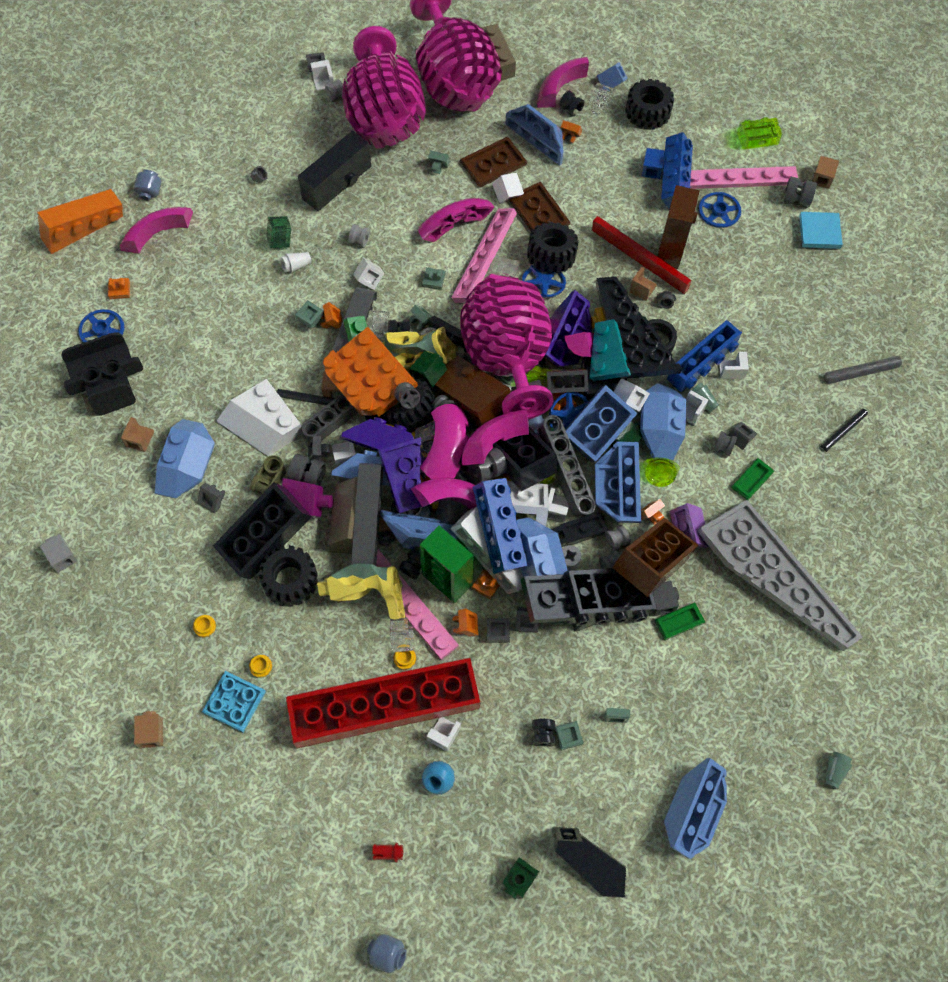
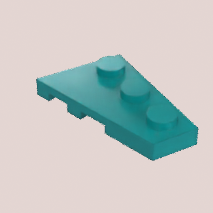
M614 319L596 322L589 378L592 381L630 376L631 373L627 367V358L623 352L622 339L617 322Z

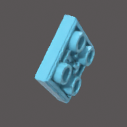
M800 212L802 247L841 249L843 243L839 213Z
M225 671L202 713L244 733L266 690Z

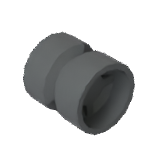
M790 176L783 201L789 203L798 201L799 205L810 207L817 183L808 180L803 183L801 179ZM797 188L801 189L799 195L795 194Z
M493 448L488 453L484 464L466 465L470 478L476 484L489 481L491 478H496L507 472L505 456L498 448Z
M295 454L288 469V479L320 486L326 472V463L317 459L310 461L307 456Z

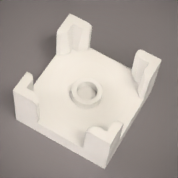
M507 481L516 513L536 514V521L546 526L549 508L548 484L537 483L521 491L512 481Z

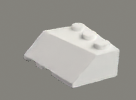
M267 379L232 399L217 420V423L244 439L248 444L266 456L272 455L303 435L300 422Z

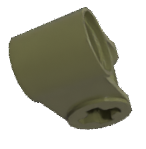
M272 455L265 459L260 470L251 481V491L264 493L273 482L280 484L285 476L286 468L279 456ZM280 466L277 470L271 471L272 467Z

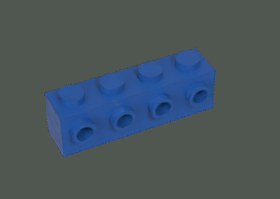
M683 132L666 137L661 200L669 209L675 186L690 188L693 145Z
M726 320L676 362V364L679 363L683 368L681 374L668 375L667 380L681 393L687 388L691 389L697 383V379L700 376L705 377L711 371V367L714 364L719 365L728 352L733 353L738 348V341L742 332Z
M506 478L483 481L473 486L493 574L513 571L528 566L526 561L527 555L521 541V531L516 520V510L512 504L511 490Z

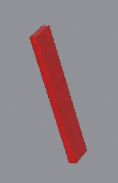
M597 216L593 220L592 231L681 293L685 294L689 290L690 278L602 218Z

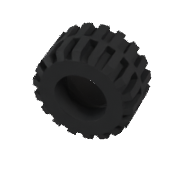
M643 79L640 80V83L636 82L634 86H631L628 92L625 113H627V119L631 118L630 122L632 124L637 123L636 127L638 128L644 126L645 130L648 127L654 130L656 126L661 128L663 124L668 122L674 104V93L671 92L669 86H666V83H661L657 79H648L646 81Z
M558 222L541 223V226H535V229L531 231L527 249V258H529L530 264H533V267L536 269L539 268L541 272L546 271L549 274H552V272L559 274L561 271H568V268H571L575 262L579 244L578 236L574 234L575 231L569 229V226L561 225Z
M416 376L412 377L418 384L415 389L420 394V401L417 406L407 409L398 402L384 413L390 424L407 428L406 431L409 433L412 431L417 432L422 427L424 429L427 427V423L433 421L431 412L435 396L427 382L423 381L420 377L416 378Z
M289 545L288 549H285L284 546H280L279 551L273 549L271 551L272 555H266L264 557L265 563L261 562L259 578L267 597H270L272 602L275 603L277 601L280 606H284V603H287L288 607H293V602H297L298 605L303 604L301 599L305 598L306 601L310 599L309 593L314 594L316 590L315 585L318 583V575L313 559L299 547L297 550ZM295 567L301 571L298 580L292 584L283 585L276 581L279 572L285 568Z

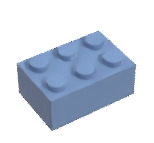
M605 385L584 406L565 428L571 445L590 462H596L638 413Z

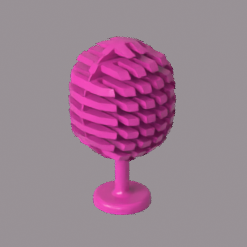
M410 0V10L415 18L422 21L433 20L435 24L427 31L423 37L424 40L416 50L418 71L427 92L437 103L445 106V108L463 112L477 111L492 96L493 90L501 82L502 68H500V60L490 37L480 26L471 21L455 17H443V14L449 9L452 0Z
M370 26L361 30L354 38L353 51L359 62L356 64L357 67L353 66L348 71L347 82L344 79L342 98L346 119L354 131L369 142V145L372 142L374 147L379 149L385 148L386 145L398 144L400 140L402 142L410 138V132L414 135L420 128L419 115L422 121H424L426 108L422 86L417 74L407 59L397 54L398 59L396 60L394 56L397 49L394 35L384 27Z
M490 274L469 293L461 309L460 328L463 342L472 363L482 371L492 372L498 376H513L517 389L510 392L502 402L503 414L527 410L528 419H532L544 414L553 404L551 391L540 385H529L526 376L542 360L549 349L552 339L549 312L544 305V299L534 284L520 281L519 278L512 276L506 277Z

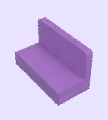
M686 503L670 510L674 526L697 543L698 546L709 548L708 544L698 533V530L706 525L700 507Z

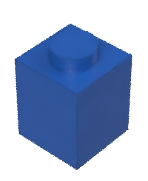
M646 149L642 177L660 179L665 150Z

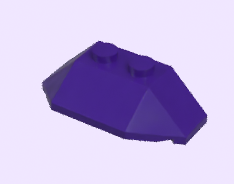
M576 290L572 291L560 304L550 319L552 339L544 357L557 367L577 364L581 356L574 354L568 348L565 336L582 332L592 333L589 311L590 302Z
M374 417V420L369 419L342 432L339 439L377 452L379 449L410 441L414 438L411 433L406 431L407 428L396 424L394 427L386 425L387 421ZM420 452L421 465H422L425 460H424V458H423V456H422V454H421V452Z

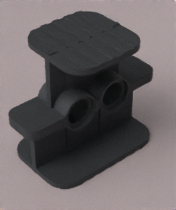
M118 332L109 333L99 338L97 337L93 340L68 347L62 351L61 356L70 376V379L64 382L66 391L69 395L86 391L89 404L95 414L100 416L106 415L115 410L131 406L136 402L127 376L141 372L143 366L139 357L131 358L129 348L122 334Z

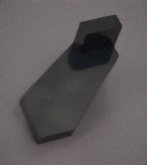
M555 827V852L602 896L625 898L626 866L581 835L579 828Z

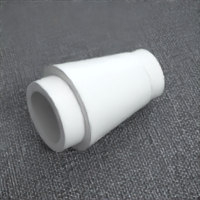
M308 252L288 253L280 258L284 272L290 271L292 273L311 264V257Z

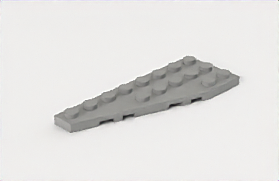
M748 500L698 530L699 535L727 568L842 651H845L863 638Z

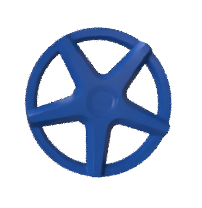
M709 193L699 203L698 211L701 218L711 226L726 228L734 225L740 219L741 206L737 199L728 193ZM718 195L717 202L714 205L705 202L708 197ZM723 196L731 198L736 205L728 206L724 202ZM702 206L712 211L708 218L704 215ZM738 210L736 218L731 221L727 213ZM717 217H721L726 223L720 224L712 221Z
M533 265L522 276V281L532 283L541 289L540 295L543 298L557 296L566 287V279L562 272L558 274L562 283L552 279L556 274L555 272H552V274H542ZM530 272H533L536 276V279L525 281L526 276ZM551 285L561 288L558 292L547 295Z
M108 309L95 310L86 315L81 321L78 330L79 337L82 342H87L85 338L95 335L98 338L115 332L123 335L125 325L118 313ZM101 312L110 313L106 320H98L93 316ZM115 317L120 321V330L110 327ZM89 319L92 323V330L82 333L83 324Z
M578 392L564 393L553 402L549 410V416L554 415L561 418L563 426L566 428L589 401ZM572 395L580 397L584 404L574 407ZM566 397V406L562 410H553L557 402Z

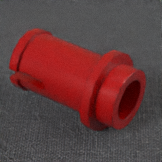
M395 842V845L374 844L372 851L373 860H394L395 863H398V860H403L404 847L399 845L398 842Z

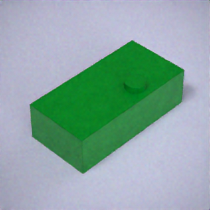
M439 525L420 544L422 575L455 604L473 585L474 555Z

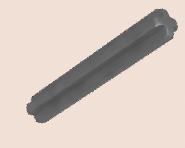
M893 356L826 372L824 380L827 384L899 368L902 365V360L900 356Z

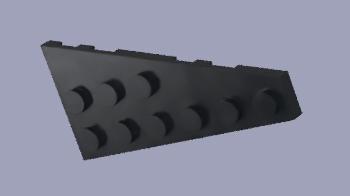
M616 276L596 278V287L605 321L614 319L617 322L622 339L623 352L627 358V367L631 373L630 376L619 377V379L681 374L683 368L673 360L670 350H666L663 346L661 338L647 318L640 314L638 311L639 307L630 300L628 292Z

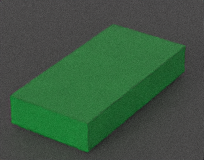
M757 458L731 488L743 498L749 500L775 470Z
M694 602L655 619V623L664 640H668L705 624V620Z

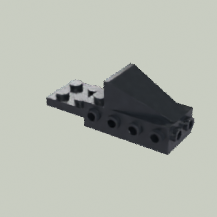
M613 568L568 570L559 575L524 576L520 579L530 623L566 621L567 624H572L573 630L576 632L596 624H605L609 621H615V623H623L634 619V622L644 621L649 614L657 609L653 593L647 597Z

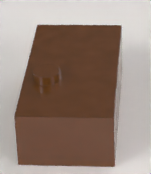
M678 185L675 186L657 256L675 269H679L691 225L696 222L698 212H695L700 192V190Z
M456 356L445 365L447 368L446 372L433 387H430L435 398L439 395H446L450 400L455 401L465 412L467 420L477 427L497 416L503 415L502 402L511 392L508 386L460 356Z
M663 518L626 547L612 568L648 597L687 562L698 547V544L666 518Z

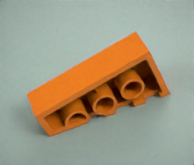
M112 189L39 211L37 215L41 240L50 253L53 254L123 217L122 203Z

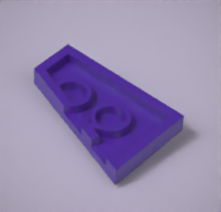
M421 437L378 450L398 514L421 507L420 502L411 490L412 487L421 483Z

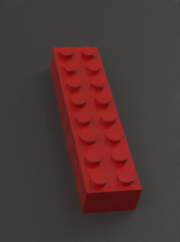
M471 658L286 697L292 739L297 749L478 710L481 703Z

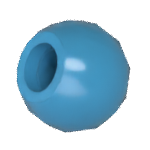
M434 761L428 764L422 774L424 787L434 795H442L448 792L453 787L455 781L454 770L443 761Z

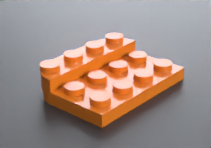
M369 327L365 328L336 353L332 350L323 360L327 376L362 416L376 414L381 416L399 401L395 398L394 391L399 384L408 382L414 388L418 386L413 377Z

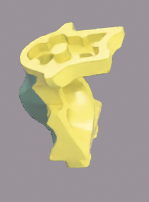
M444 327L420 336L417 332L386 333L382 342L407 372L411 371L410 367L424 351L439 354L443 358L444 364L454 359L456 352H458V347L447 337Z
M368 563L352 564L330 577L324 578V581L317 583L319 596L330 595V600L333 601L357 600L364 597L372 589H377L386 600L390 619L396 620L406 617L401 592L403 584L395 566L377 567Z

